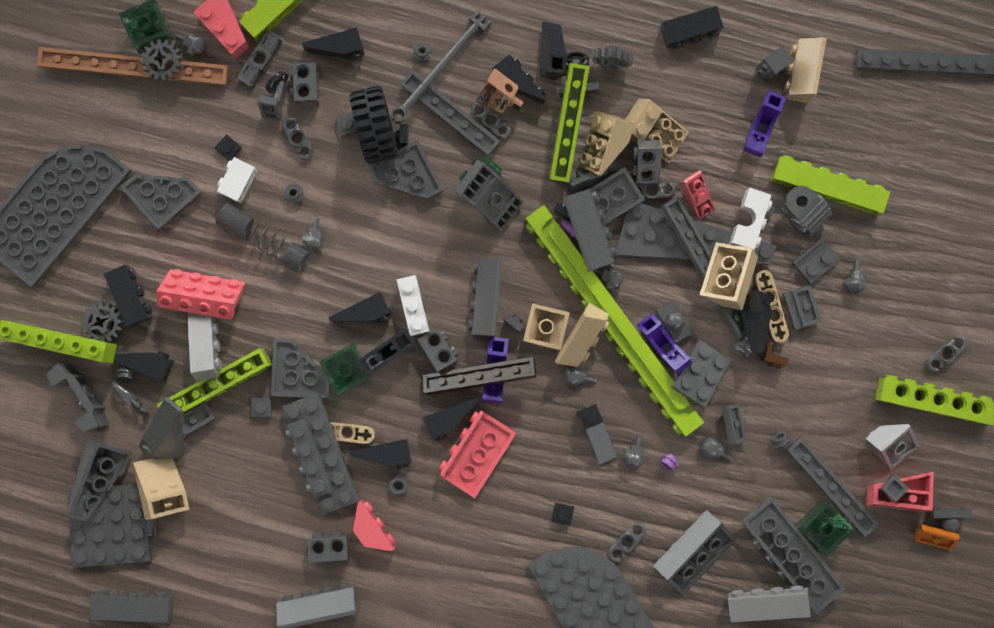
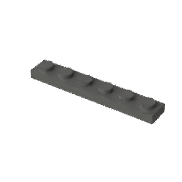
M411 70L400 85L412 95L425 79L414 70ZM431 84L418 98L421 103L486 156H489L500 143L499 139Z
M799 437L785 449L863 537H867L880 525L802 437Z

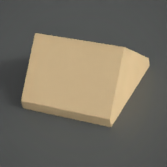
M532 303L523 341L561 350L570 312Z

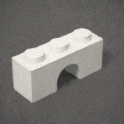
M748 188L745 191L740 209L750 213L752 223L750 226L736 225L732 232L730 245L749 247L754 250L759 247L761 241L759 233L760 230L765 228L767 221L764 217L766 211L769 212L772 206V201H770L771 194Z
M416 275L397 279L410 336L413 337L430 332Z

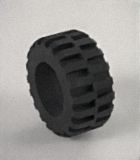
M374 86L353 91L349 95L351 109L366 163L373 164L396 158L398 150L383 88Z

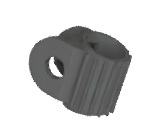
M806 186L793 188L784 195L781 201V210L789 219V223L807 236H811L832 215L827 201L820 194L815 193ZM796 200L801 202V207L797 205Z

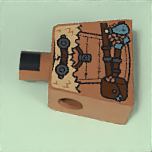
M495 68L475 102L499 113H504L508 106L519 111L524 101L515 96L518 85Z

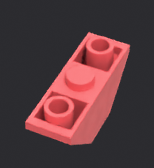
M700 170L678 183L683 197L699 220L715 210Z
M362 499L357 504L353 527L354 533L364 547L387 551L394 550L396 547L394 545L396 543L391 533L387 534L385 532L383 521L379 517L376 518L372 513L374 509L371 504Z

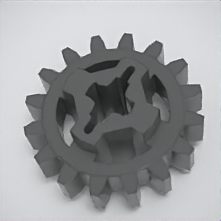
M158 39L157 44H154L152 41L150 42L152 47L145 46L147 53H141V56L145 58V60L141 61V64L145 66L143 70L148 73L150 78L155 76L156 81L159 82L162 78L167 82V77L175 79L174 73L180 75L178 68L184 67L180 63L184 58L180 55L182 51L179 48L176 49L175 43L170 45L168 40H165L163 43ZM165 49L170 50L173 55L167 54ZM152 67H158L159 72L154 71Z
M609 45V47L593 50L592 61L595 64H599L602 68L616 71V69H623V67L629 68L633 64L634 55L631 52H627L624 48Z
M99 302V307L96 304H91L92 310L85 309L88 314L81 316L85 319V322L80 323V325L85 326V329L82 330L83 333H89L87 338L113 342V336L120 337L118 330H124V328L120 327V324H123L124 321L120 320L121 314L117 313L118 307H112L111 303L105 305L104 302ZM102 310H106V311L110 312L111 314H110V315H105V313L102 312ZM102 319L106 320L103 326H99L102 323ZM100 330L103 336L96 334L94 331Z

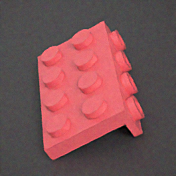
M170 269L157 289V306L232 320L235 307L245 290V282L236 279H223L218 276H206L200 273L183 272L179 269Z
M482 410L479 413L475 411L470 419L472 425L469 429L465 428L459 436L462 439L458 446L454 444L448 453L451 455V458L448 462L443 461L438 469L441 472L439 475L441 478L449 481L473 498H476L516 435V432Z

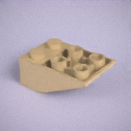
M639 98L625 119L635 124L630 140L636 144L637 140H660L662 160L668 164L689 133L650 99Z
M596 111L592 119L589 135L586 138L584 151L580 157L579 166L595 174L602 175L629 143L635 124L619 117Z
M151 458L133 463L145 520L189 510L185 488L173 458Z

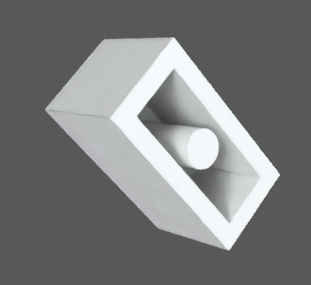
M234 157L226 166L227 172L224 178H220L217 184V192L241 204L258 170Z

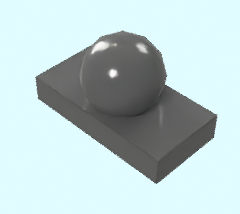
M674 301L656 310L675 343L692 334Z
M936 508L927 512L928 517L941 518L940 525L942 529L949 532H954L959 528V518L973 517L972 510L967 508Z

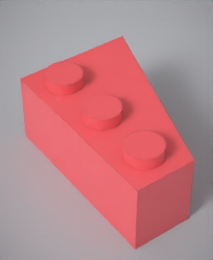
M206 0L193 12L236 60L250 48L229 0Z
M934 472L900 479L909 489L895 503L879 489L885 482L867 486V506L916 512L932 511Z

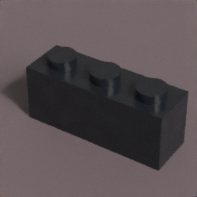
M717 6L662 22L660 26L667 49L671 47L678 49L688 42L694 44L707 36L709 38L717 37L724 28Z
M122 265L104 273L126 327L132 328L152 319V308L148 302H145L143 297L145 292L136 281L138 276L133 267Z

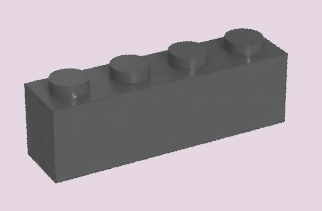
M98 590V593L91 595L89 620L168 623L173 620L174 596H168V593L165 592L149 595V592L144 591L137 592L136 594H129V591H117L116 594L110 593V590Z

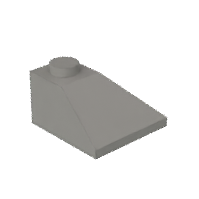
M909 424L879 426L866 438L872 451L890 471L920 446Z

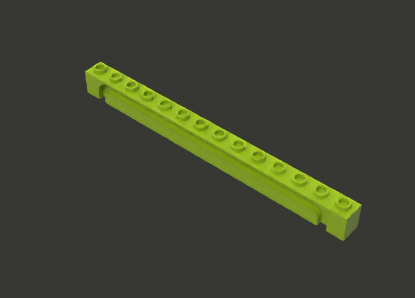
M545 205L526 217V229L530 234L534 232L537 236V244L541 249L545 248L548 251L547 257L553 265L556 263L559 266L560 270L558 272L562 278L570 281L572 285L569 287L573 293L581 296L583 299L581 303L584 308L587 307L588 303H591L609 314L607 318L609 324L605 329L604 335L610 342L614 341L617 346L615 348L617 353L621 357L625 356L628 361L626 365L631 372L634 373L636 371L640 377L638 379L639 383L644 389L646 387L651 392L649 394L650 398L655 404L659 403L663 408L660 410L667 420L670 418L674 423L672 428L675 432L686 437L704 424L689 401L671 388L674 383L673 379L593 271L588 272L584 258L559 224L556 223Z

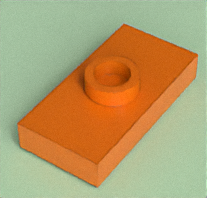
M922 524L914 535L915 542L952 551L960 540V536L957 533Z

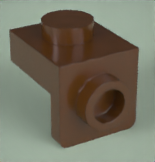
M767 342L765 354H759L762 356L761 361L768 362L770 367L781 369V366H788L789 358L770 354L773 343Z

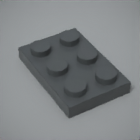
M626 167L592 187L599 195L600 202L598 204L600 210L603 209L605 213V224L645 201Z
M699 339L688 356L693 363L677 375L671 388L703 409L706 408L731 360Z

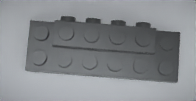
M320 393L282 406L289 424L287 425L286 436L289 441L292 440L294 443L293 454L296 459H300V473L303 477L306 476L308 484H306L307 491L310 495L313 494L314 498H317L322 514L324 515L359 502L360 499Z
M769 497L741 520L754 538L752 543L758 550H764L766 553L764 558L771 566L775 564L779 569L776 572L783 581L787 579L791 584L788 588L791 589L793 586L808 588L810 608L815 614L846 590L773 497Z

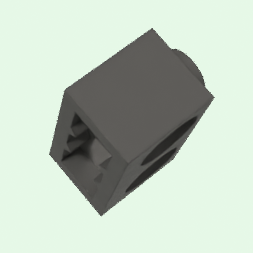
M781 46L762 60L756 68L758 70L757 74L761 80H765L768 83L786 71L794 60L785 47Z
M316 62L293 63V69H290V80L293 81V88L290 89L291 99L294 100L296 105L320 104L318 66ZM303 71H307L308 76L306 78H300V73ZM309 90V94L306 97H301V91Z
M637 140V147L633 148V159H636V165H632V176L636 177L637 183H660L662 160L660 140ZM647 151L651 152L648 155H644V153ZM644 169H650L647 172H642Z
M438 327L418 338V341L436 371L440 372L458 361L456 359L458 353L454 346L449 347L446 342L449 339L443 329L439 330ZM436 335L439 337L440 342L437 346L430 345L429 339L431 336ZM442 352H448L450 355V359L446 363H442L439 360V355Z
M343 531L332 532L331 536H324V533H314L312 537L307 539L309 563L342 561L350 558L349 535H343ZM335 541H340L343 544L341 551L334 548L333 544ZM316 542H320L323 545L324 550L322 552L315 550L314 545Z

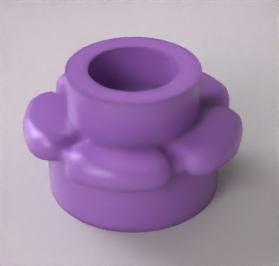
M671 454L662 456L660 464L667 470L673 471L679 466L677 464L678 459Z

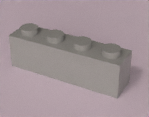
M187 312L190 373L196 381L219 377L221 360L218 358L220 343L217 340L219 326L216 323V318Z
M793 586L791 589L775 587L763 591V589H753L751 592L735 590L728 593L731 622L811 617L808 588H803V586Z

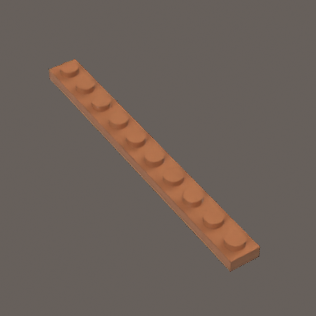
M39 47L37 66L39 68L150 78L148 73L143 70L145 67L141 64V61L145 60L143 57ZM180 61L184 66L183 68H178L180 75L174 73L175 79L167 77L171 81L227 86L229 67L227 65ZM152 67L154 71L159 72L158 67Z

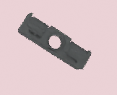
M270 30L266 31L237 78L240 82L245 83L250 88L254 87L252 84L259 73L264 72L272 60V53L278 43L283 42L279 35ZM259 54L265 56V61L262 64L255 62V58Z

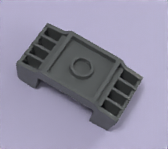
M479 160L476 161L454 190L460 198L469 202L484 216L483 219L501 232L524 202L497 173Z
M58 363L47 373L52 387L68 386L69 390L78 397L79 406L84 411H87V414L74 421L82 432L97 431L110 425L105 415L106 407L86 375L80 374L72 364Z

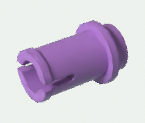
M565 217L559 226L570 236L571 240L574 239L576 241L577 237L573 225Z

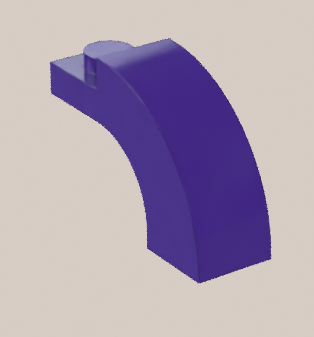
M768 90L753 120L743 151L760 158L763 156L774 124L782 112L786 97Z
M652 313L637 324L640 332L653 350L677 375L693 363L673 341L662 323Z
M489 337L487 364L507 360L508 338ZM504 383L484 386L482 402L501 404Z

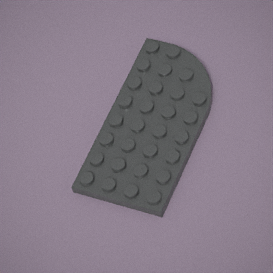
M70 145L44 156L0 206V262L30 287L34 288L132 170L109 152L92 146Z
M562 547L552 550L528 563L529 568L564 628H654L620 569L609 558L595 550L585 547Z

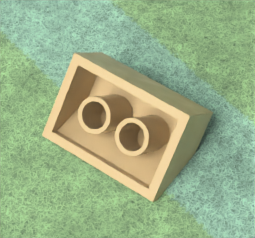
M827 38L799 39L795 45H792L790 56H793L794 62L787 68L789 79L785 82L783 92L786 93V99L808 103L817 94Z
M716 242L700 296L723 307L742 310L758 259L754 249Z
M588 303L562 346L555 362L578 367L581 361L585 363L590 355L588 352L590 346L595 347L599 340L598 333L600 331L604 332L609 324L607 321L609 314Z

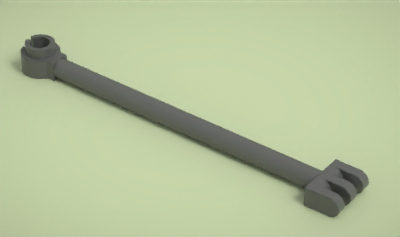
M476 10L469 18V22L472 24L471 27L405 103L391 111L392 121H395L396 124L403 123L406 119V113L475 32L479 29L484 33L492 21L488 19L483 24L486 17L482 15L479 19H476L480 14ZM399 114L402 118L396 119L395 116Z

